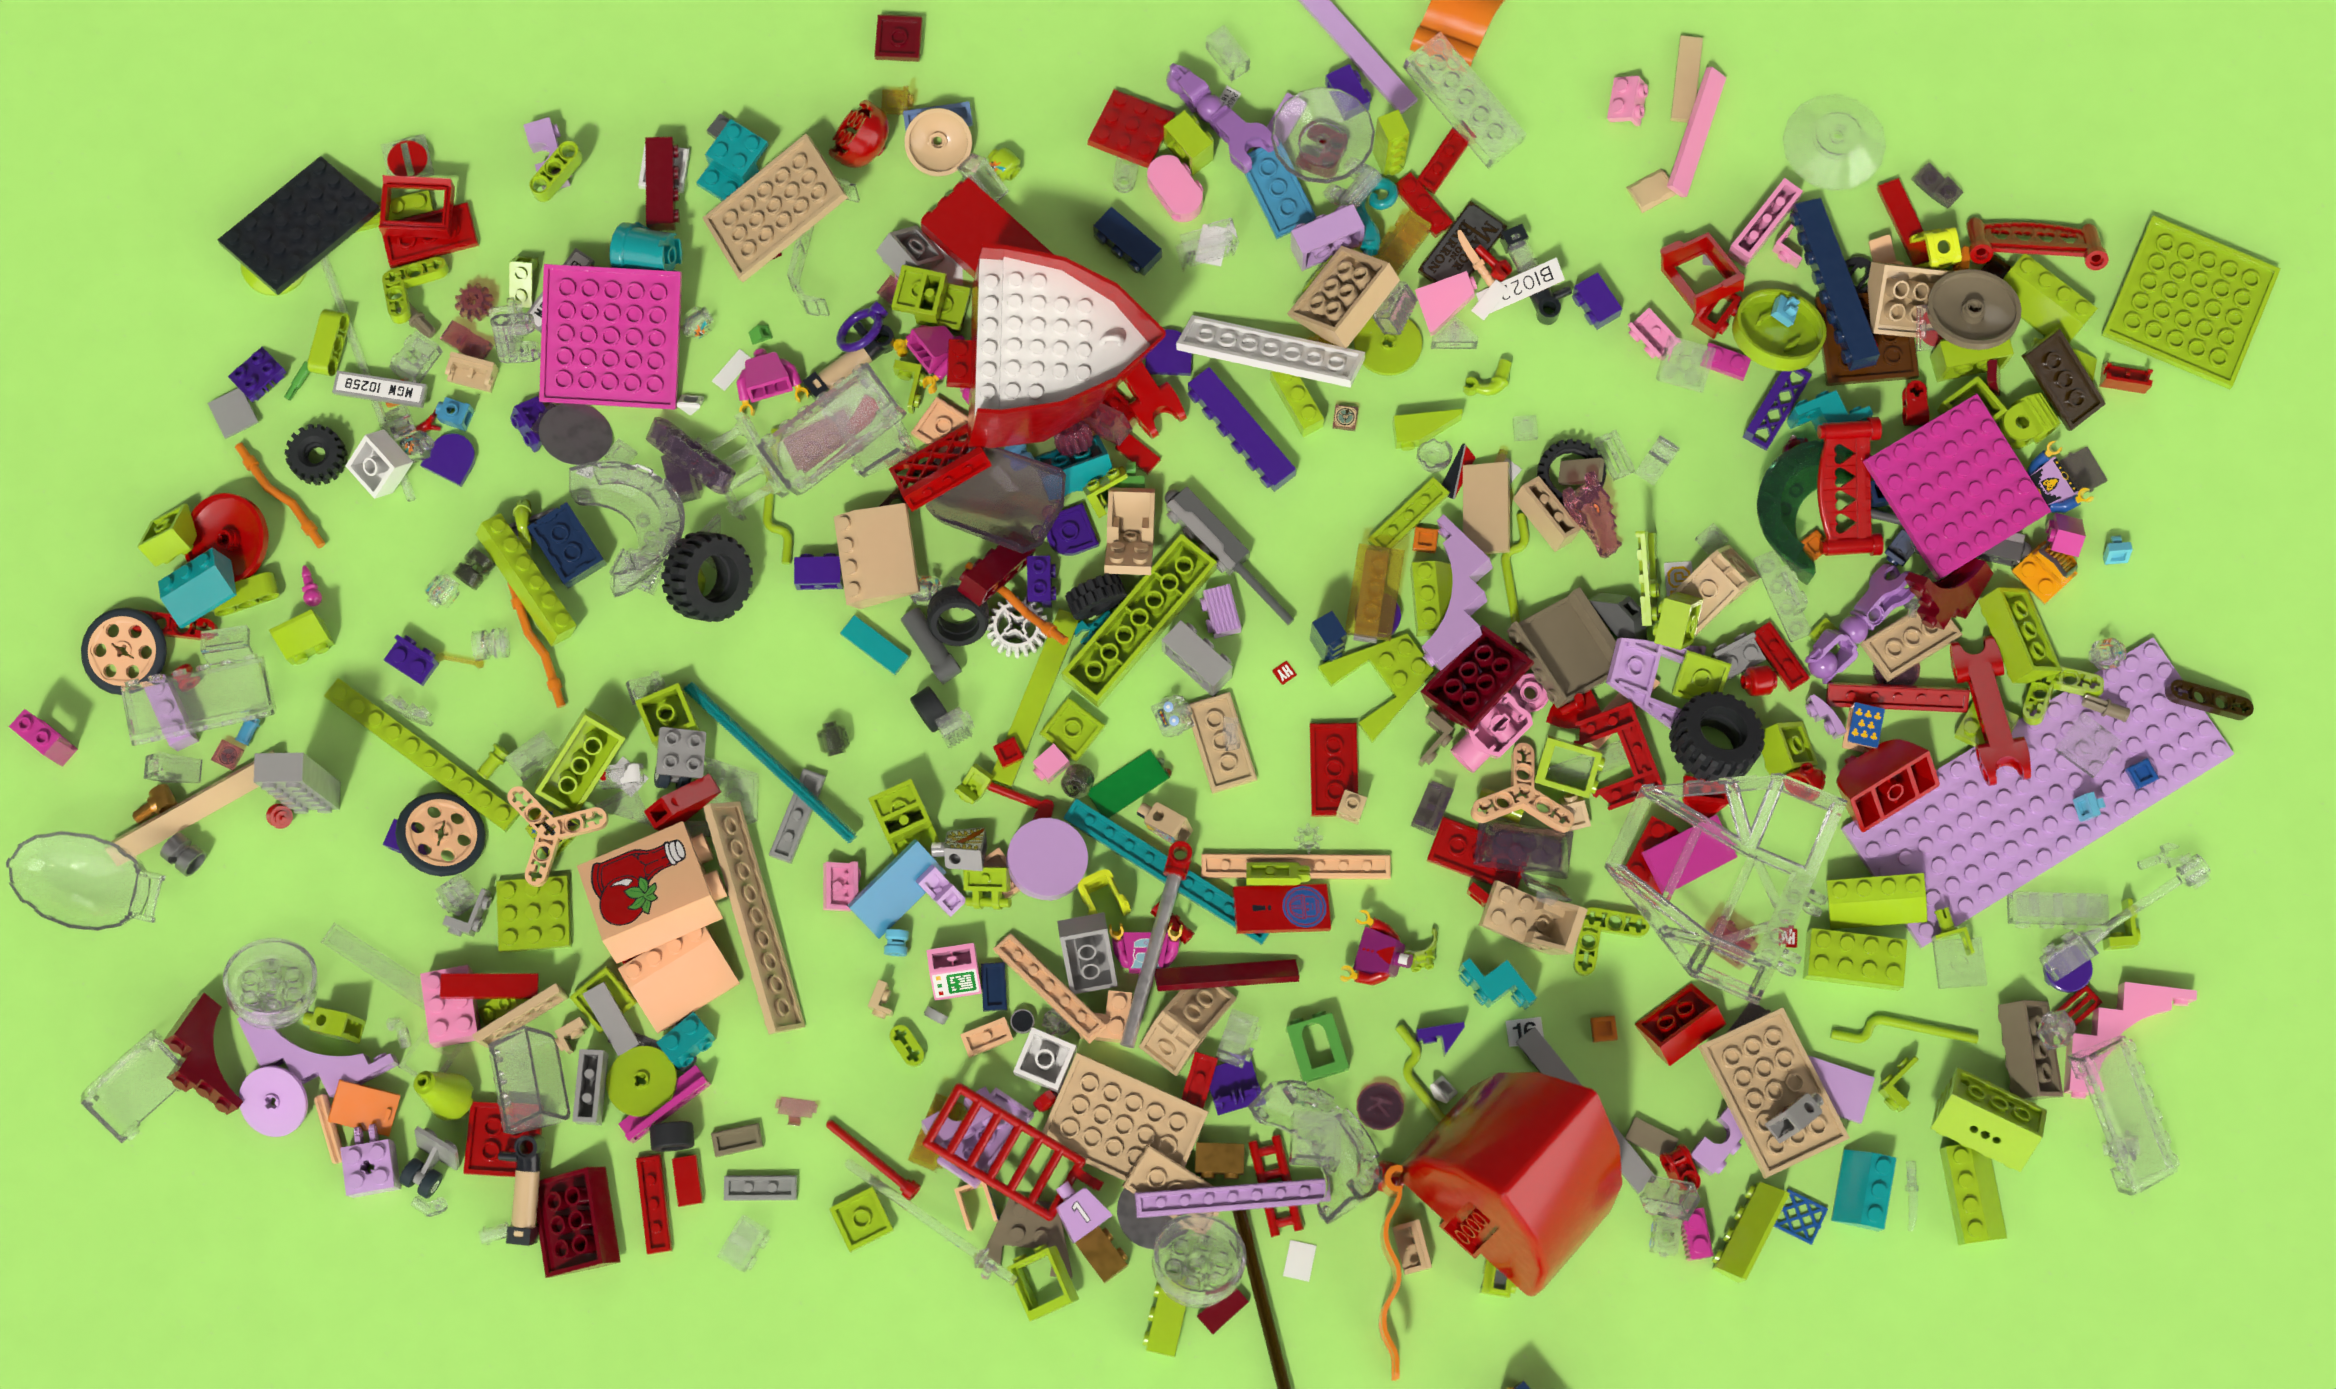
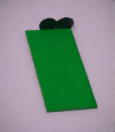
M1148 750L1087 790L1086 793L1100 814L1109 819L1168 780L1172 771L1170 768L1163 769L1164 759L1155 757L1152 751Z

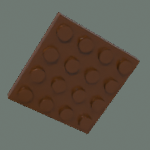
M1858 293L1857 295L1871 329L1868 293ZM1816 297V309L1820 312L1826 325V339L1821 348L1826 386L1917 379L1919 377L1914 337L1874 333L1872 334L1878 344L1880 353L1876 365L1849 371L1847 363L1844 364L1842 361L1840 344L1835 342L1833 325L1828 323L1825 304H1821L1819 297Z

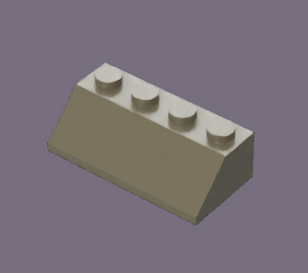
M2022 1000L1998 1005V1019L2001 1023L2003 1034L2002 1044L2005 1047L2006 1053L2005 1064L2009 1072L2010 1093L2027 1101L2063 1097L2049 1003L2047 1001Z

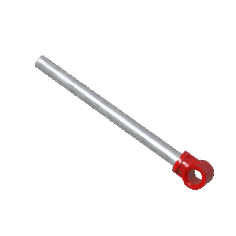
M1185 841L1174 842L1169 848L1163 872L1167 879L1120 1045L1124 1047L1134 1048L1180 881L1186 880L1189 866L1192 862V848ZM1177 851H1184L1187 856L1179 860L1175 858L1174 854Z

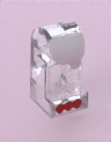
M643 764L608 765L599 779L600 787L605 790L643 785Z

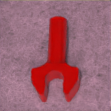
M1481 244L1474 250L1491 266L1490 275L1494 279L1502 282L1512 272L1510 264L1505 259L1498 261Z

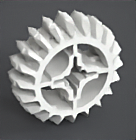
M1025 597L1022 603L1037 616L1047 621V616L1041 615L1043 608L1035 609L1037 606L1036 602H1031L1028 605V598ZM1007 600L1006 605L999 601V610L992 608L991 612L995 616H989L991 624H988L987 630L991 632L987 634V638L994 639L991 642V646L996 647L999 645L997 651L1000 654L1006 649V657H1010L1012 652H1015L1016 659L1020 657L1019 652H1023L1025 657L1029 656L1027 651L1029 649L1036 653L1035 644L1042 647L1043 642L1041 639H1046L1047 636L1042 634L1041 629L1036 626L1033 636L1029 638L1026 629L1031 625L1030 621L1023 616H1015L1012 612L1017 610ZM1005 616L1008 626L1002 634H999L998 627L1000 621ZM1012 621L1017 626L1021 625L1022 633L1020 632V630L1018 631V629L1013 628ZM1012 638H1018V639H1020L1023 643L1015 644V643L1007 642L1006 640H1007V639H1008V640H1011Z

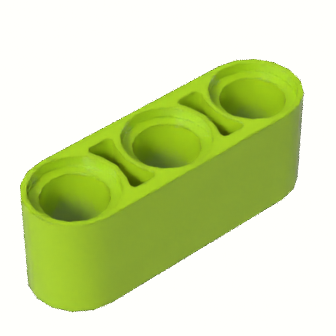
M564 141L531 178L529 186L538 201H549L581 164L582 155L575 142ZM575 152L572 157H565L567 153ZM554 169H561L559 173L551 174ZM540 186H546L543 191H537Z
M330 309L322 310L307 363L310 372L327 376H334L337 372L350 322L348 313Z
M264 572L235 582L237 595L213 610L215 616H226L278 598L280 594L274 574L272 572Z

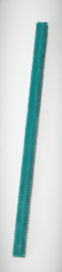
M693 681L684 687L683 690L697 704L701 705L719 724H722L721 726H724L725 730H728L762 764H765L764 766H767L768 770H771L781 782L787 785L793 793H796L795 795H798L797 797H800L822 820H825L824 822H827L839 836L848 841L847 843H851L857 837L855 836L856 832L854 833L843 821L841 822V819L839 820V817L822 801L820 802L816 795L814 796L802 782L793 776L779 761L777 762L773 755L771 756L754 738L752 739V736L750 737L746 730L738 725L732 717L730 718L697 685L695 686Z

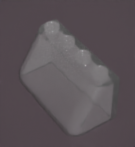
M522 1026L488 1044L494 1075L493 1080L498 1098L497 1102L501 1115V1125L504 1133L518 1134L559 1124L569 1119L570 1107L559 1049L555 1042V1037L551 1033Z

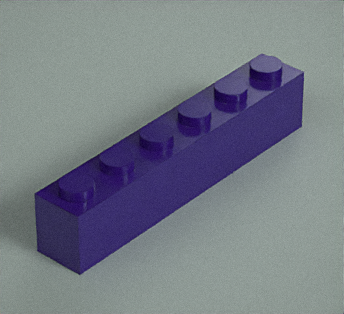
M1210 367L1188 383L1189 392L1187 394L1195 404L1198 402L1201 405L1205 417L1208 420L1213 419L1217 424L1216 429L1223 437L1227 436L1232 442L1230 445L1237 454L1241 453L1246 458V465L1251 471L1256 470L1261 476L1259 478L1267 489L1270 487L1275 492L1296 476V468Z

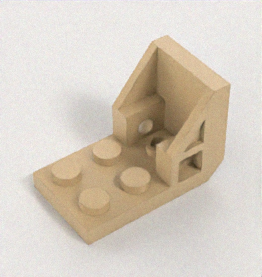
M1109 488L1105 574L1151 575L1154 545L1155 489Z
M1728 544L1713 552L1673 593L1680 592L1704 599L1695 634L1696 637L1727 605L1735 601L1761 577Z
M1494 881L1479 925L1549 955L1573 954L1588 909L1550 898H1536L1503 882Z
M1224 987L1180 990L1153 1022L1139 1048L1177 1076L1202 1044L1209 1031L1234 1004L1237 997Z

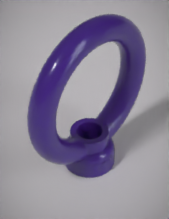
M877 301L870 308L855 312L839 328L836 336L837 346L845 352H855L866 347L879 334L883 325V319L888 315V312ZM866 317H871L874 320L872 328L863 338L853 343L845 341L847 332L856 322Z

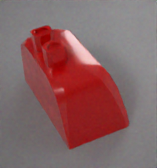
M1901 739L1882 742L1876 749L1865 747L1863 750L1864 754L1861 756L1851 755L1846 758V765L1839 772L1836 779L1846 809L1861 832L1871 829L1936 789L1940 784L1929 750Z

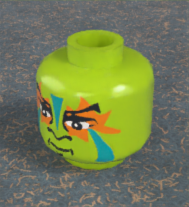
M1006 147L999 150L994 149L988 155V170L1000 181L1013 180L1021 170V167H1019L1020 159Z

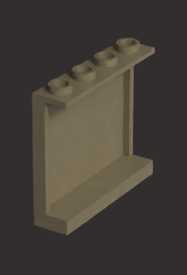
M1580 587L1573 590L1568 597L1519 623L1515 621L1507 630L1510 641L1517 646L1519 651L1534 661V664L1530 667L1534 672V677L1538 683L1542 684L1547 692L1548 699L1555 704L1557 709L1574 700V696L1577 693L1583 695L1606 682L1616 641Z

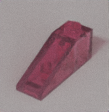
M1103 403L1089 417L1080 421L1081 424L1103 439L1118 446L1121 445L1133 430L1124 413Z

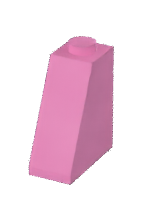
M1467 271L1415 290L1431 336L1437 334L1475 297L1474 290L1477 289L1474 277H1469Z

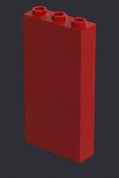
M969 177L964 182H958L953 192L948 197L944 196L941 198L937 207L932 212L928 211L921 219L922 232L973 278L975 277L982 243L1008 245L1053 254Z

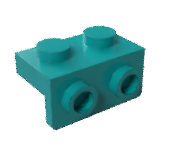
M692 1012L656 1043L678 1069H681L691 1064L694 1057L700 1052L708 1050L716 1038L699 1017Z

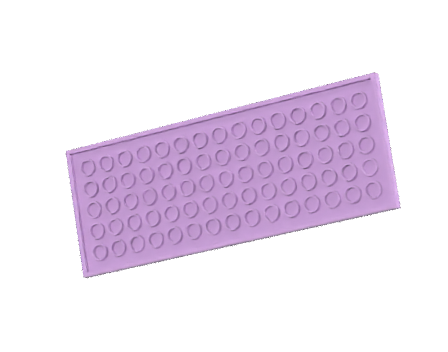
M2154 638L2149 639L2094 673L2101 676L2104 680V692L2099 698L2105 700L2109 698L2115 704L2130 708V714L2126 722L2107 715L2103 717L2101 713L2083 707L2081 702L2084 696L2063 692L2050 700L2045 717L2040 724L2029 725L2023 718H2020L2011 733L2013 738L2025 737L2030 754L2031 779L2023 780L2016 769L2010 766H2002L1996 770L1997 785L1988 786L1980 771L1976 750L1973 747L1936 770L1940 784L1939 787L1866 832H1861L1854 821L1841 829L1872 877L1924 873L1927 922L1904 924L1920 949L1931 943V938L1941 932L1934 911L1949 907L1954 926L1960 925L2234 755L2205 711L2179 705L2167 699L2165 695L2166 686L2174 680L2183 679ZM2092 683L2090 688L2094 689V687L2097 686V684ZM2037 709L2032 711L2030 716H2034L2037 713ZM2148 758L2159 779L2136 790L2125 769ZM2094 792L2096 799L2103 798L2106 807L2100 808L2101 815L2088 821L2080 822L2073 799Z

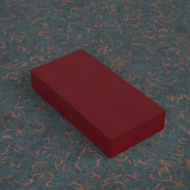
M1997 359L1987 361L1988 386L1995 396H2000V370Z
M1232 1284L1197 1315V1318L1214 1335L1249 1301Z

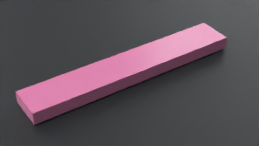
M1707 67L1667 184V187L1680 197H1687L1726 81V77L1713 67Z

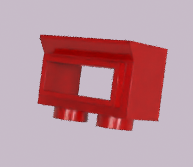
M1736 293L1724 298L1731 304L1716 324L1707 319V317L1719 301L1702 308L1695 315L1692 325L1715 339L1718 333L1723 335L1729 326L1728 319L1731 316L1735 317L1742 297Z

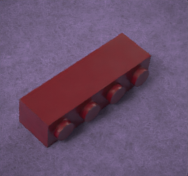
M645 137L646 225L651 230H676V223L680 222L679 209H675V201H679V188H675V180H679V167L675 166V158H679L678 144H674L673 137Z
M1015 533L1008 539L1003 538L996 549L991 548L983 560L979 558L971 570L966 569L959 578L961 583L958 591L980 607L1027 566V557L1033 556L1036 549Z

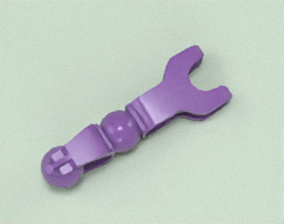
M1174 63L1170 65V71L1166 78L1167 86L1172 92L1180 96L1192 113H1197L1201 120L1210 123V127L1229 145L1230 160L1241 172L1246 174L1252 169V160L1247 154L1249 149L1261 147L1267 152H1272L1278 147L1276 137L1265 125L1245 122L1232 109L1224 105L1220 97L1211 94L1208 84L1193 74L1189 68Z
M1883 564L1871 576L1869 581L1870 587L1857 602L1854 610L1850 612L1852 616H1847L1841 621L1839 631L1836 629H1826L1813 645V651L1805 659L1812 675L1816 678H1821L1822 683L1827 684L1837 673L1843 672L1857 659L1858 651L1856 649L1858 647L1855 644H1860L1866 639L1868 629L1873 631L1874 626L1879 625L1893 609L1908 603L1915 596L1910 591V587L1904 588L1907 585L1905 578L1910 571L1900 574L1896 566ZM1890 571V577L1886 580V575ZM1838 643L1840 650L1834 655L1830 650Z

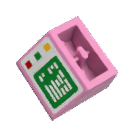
M974 943L926 950L935 1001L982 994Z

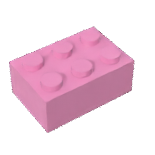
M468 965L421 973L429 1043L434 1048L475 1041L472 1034L481 1029L477 999H440L441 974H473V970Z

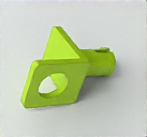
M1949 907L1934 911L1941 932L1932 937V941L1960 934L1966 955L1974 954L1975 951L1967 927L1958 929V927L1954 926Z

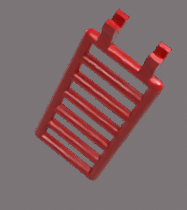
M957 1083L922 1142L925 1148L1047 1221H1052L1058 1213L1056 1207L1064 1202L1057 1193L1049 1209L1039 1205L1036 1201L1062 1156L1074 1162L1064 1183L1068 1181L1073 1186L1076 1179L1097 1191H1100L1104 1182L1082 1170L1086 1163L1083 1156L962 1083ZM960 1095H963L973 1101L947 1148H944L934 1142L958 1098ZM983 1107L993 1113V1116L966 1161L954 1153L980 1108ZM1001 1119L1014 1127L986 1173L976 1167L975 1164ZM1021 1132H1024L1034 1138L1010 1182L1006 1185L995 1177ZM1044 1144L1054 1150L1031 1193L1026 1197L1016 1191L1041 1145Z

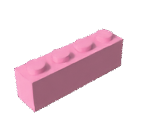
M1784 178L1731 245L1727 255L1746 268L1799 201L1803 190Z

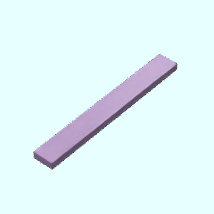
M1298 0L1395 110L1399 109L1402 114L1417 102V97L1330 0Z
M1327 1178L1135 1193L1136 1218L1329 1203Z

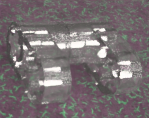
M1351 159L1344 167V170L1354 179L1352 184L1347 189L1331 183L1323 191V195L1329 202L1338 207L1353 204L1355 209H1357L1382 180V176L1372 166Z
M498 314L491 318L496 351L500 362H534L541 357L540 347L537 342L515 341L514 335L529 334L535 330L536 326L532 314Z

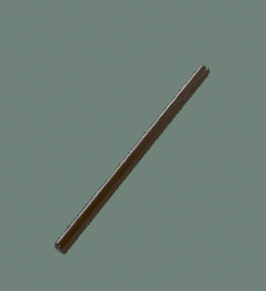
M1235 1210L1232 1212L1277 1389H1291L1246 1210Z

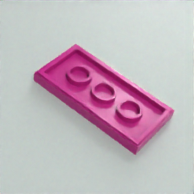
M1717 815L1642 852L1662 896L1737 858Z

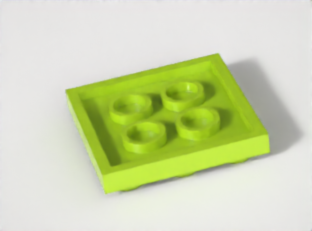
M568 876L548 877L547 882L540 887L530 885L526 879L496 881L498 951L500 953L571 947Z

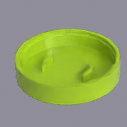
M1763 289L1749 294L1741 302L1733 319L1732 333L1741 351L1754 362L1773 370L1795 371L1807 367L1817 358L1826 339V325L1820 312L1803 297L1786 290ZM1780 295L1787 299L1793 296L1800 301L1797 305L1798 311L1794 324L1786 327L1771 316L1775 299Z

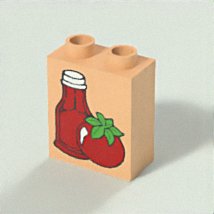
M683 821L577 866L602 941L616 964L723 919L717 900L728 896L725 886L717 870L707 874L703 865L714 860L712 851L704 834L702 833L692 838Z

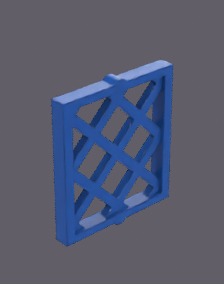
M1787 1189L1793 1205L1788 1207L1784 1205L1781 1212L1784 1213L1786 1220L1779 1223L1776 1221L1774 1227L1812 1245L1818 1230L1821 1228L1828 1208ZM1794 1196L1803 1200V1202L1796 1204ZM1806 1204L1808 1213L1800 1215L1798 1206ZM1809 1204L1819 1209L1812 1211ZM1795 1208L1797 1216L1789 1219L1786 1210ZM1821 1212L1822 1216L1819 1222L1816 1223L1813 1214ZM1810 1215L1813 1224L1805 1226L1802 1218ZM1799 1219L1802 1228L1793 1230L1791 1221ZM1788 1223V1226H1789V1229H1790V1230H1788V1229H1786V1228H1784V1227H1782V1226H1780V1225H1783V1224ZM1814 1227L1813 1236L1809 1238L1806 1229ZM1803 1231L1805 1238L1796 1233Z

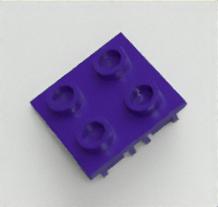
M261 347L243 364L237 367L228 378L253 403L255 400L259 401L266 394L262 388L269 392L265 385L269 383L272 387H275L270 381L272 380L277 384L285 378L284 375L287 372Z
M1250 1056L1216 1066L1210 1091L1218 1116L1264 1102Z

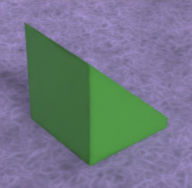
M757 325L748 332L753 345L773 338L768 325Z

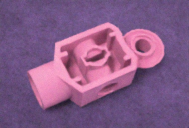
M1534 674L1523 675L1512 687L1511 694L1506 693L1472 731L1464 727L1466 734L1450 749V752L1471 773H1474L1489 757L1500 758L1533 725L1530 712L1540 710L1548 702L1547 692L1542 684L1537 682ZM1530 687L1534 689V699L1530 700L1524 696L1525 688Z

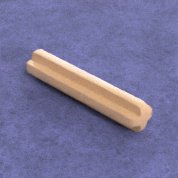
M325 1094L318 1095L314 1098L329 1154L332 1163L339 1164L342 1163L340 1149L342 1143L336 1123L328 1122L331 1110L329 1098Z

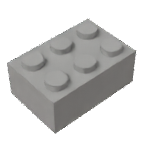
M1180 620L1162 639V652L1213 697L1232 678V662L1223 653L1219 655L1213 650L1215 646L1208 639L1204 638L1202 640L1196 634L1198 631L1188 622L1185 624Z
M1104 912L1057 921L1070 990L1074 994L1117 987Z

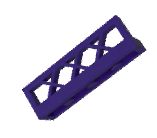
M1803 369L1782 371L1748 426L1743 438L1767 451L1812 374ZM1792 372L1804 377L1801 384L1791 385L1789 377ZM1789 391L1792 399L1791 402L1780 404L1778 395ZM1778 410L1781 419L1777 422L1769 423L1768 412ZM1767 428L1769 439L1766 443L1754 437L1757 430Z

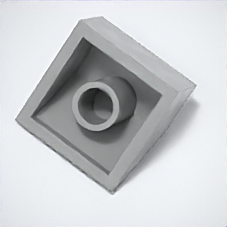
M917 225L890 232L876 250L883 262L892 269L897 278H899L902 265L931 270L945 258Z

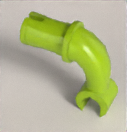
M1500 359L1495 376L1487 384L1478 383V380L1474 377L1466 378V384L1473 387L1463 386V392L1468 396H1474L1477 393L1486 396L1499 393L1509 385L1507 380L1512 363L1508 360Z
M521 499L517 501L513 509V516L516 521L519 541L525 550H532V536L529 534L527 527L529 526V519L532 513L531 503L527 499H524L522 502Z

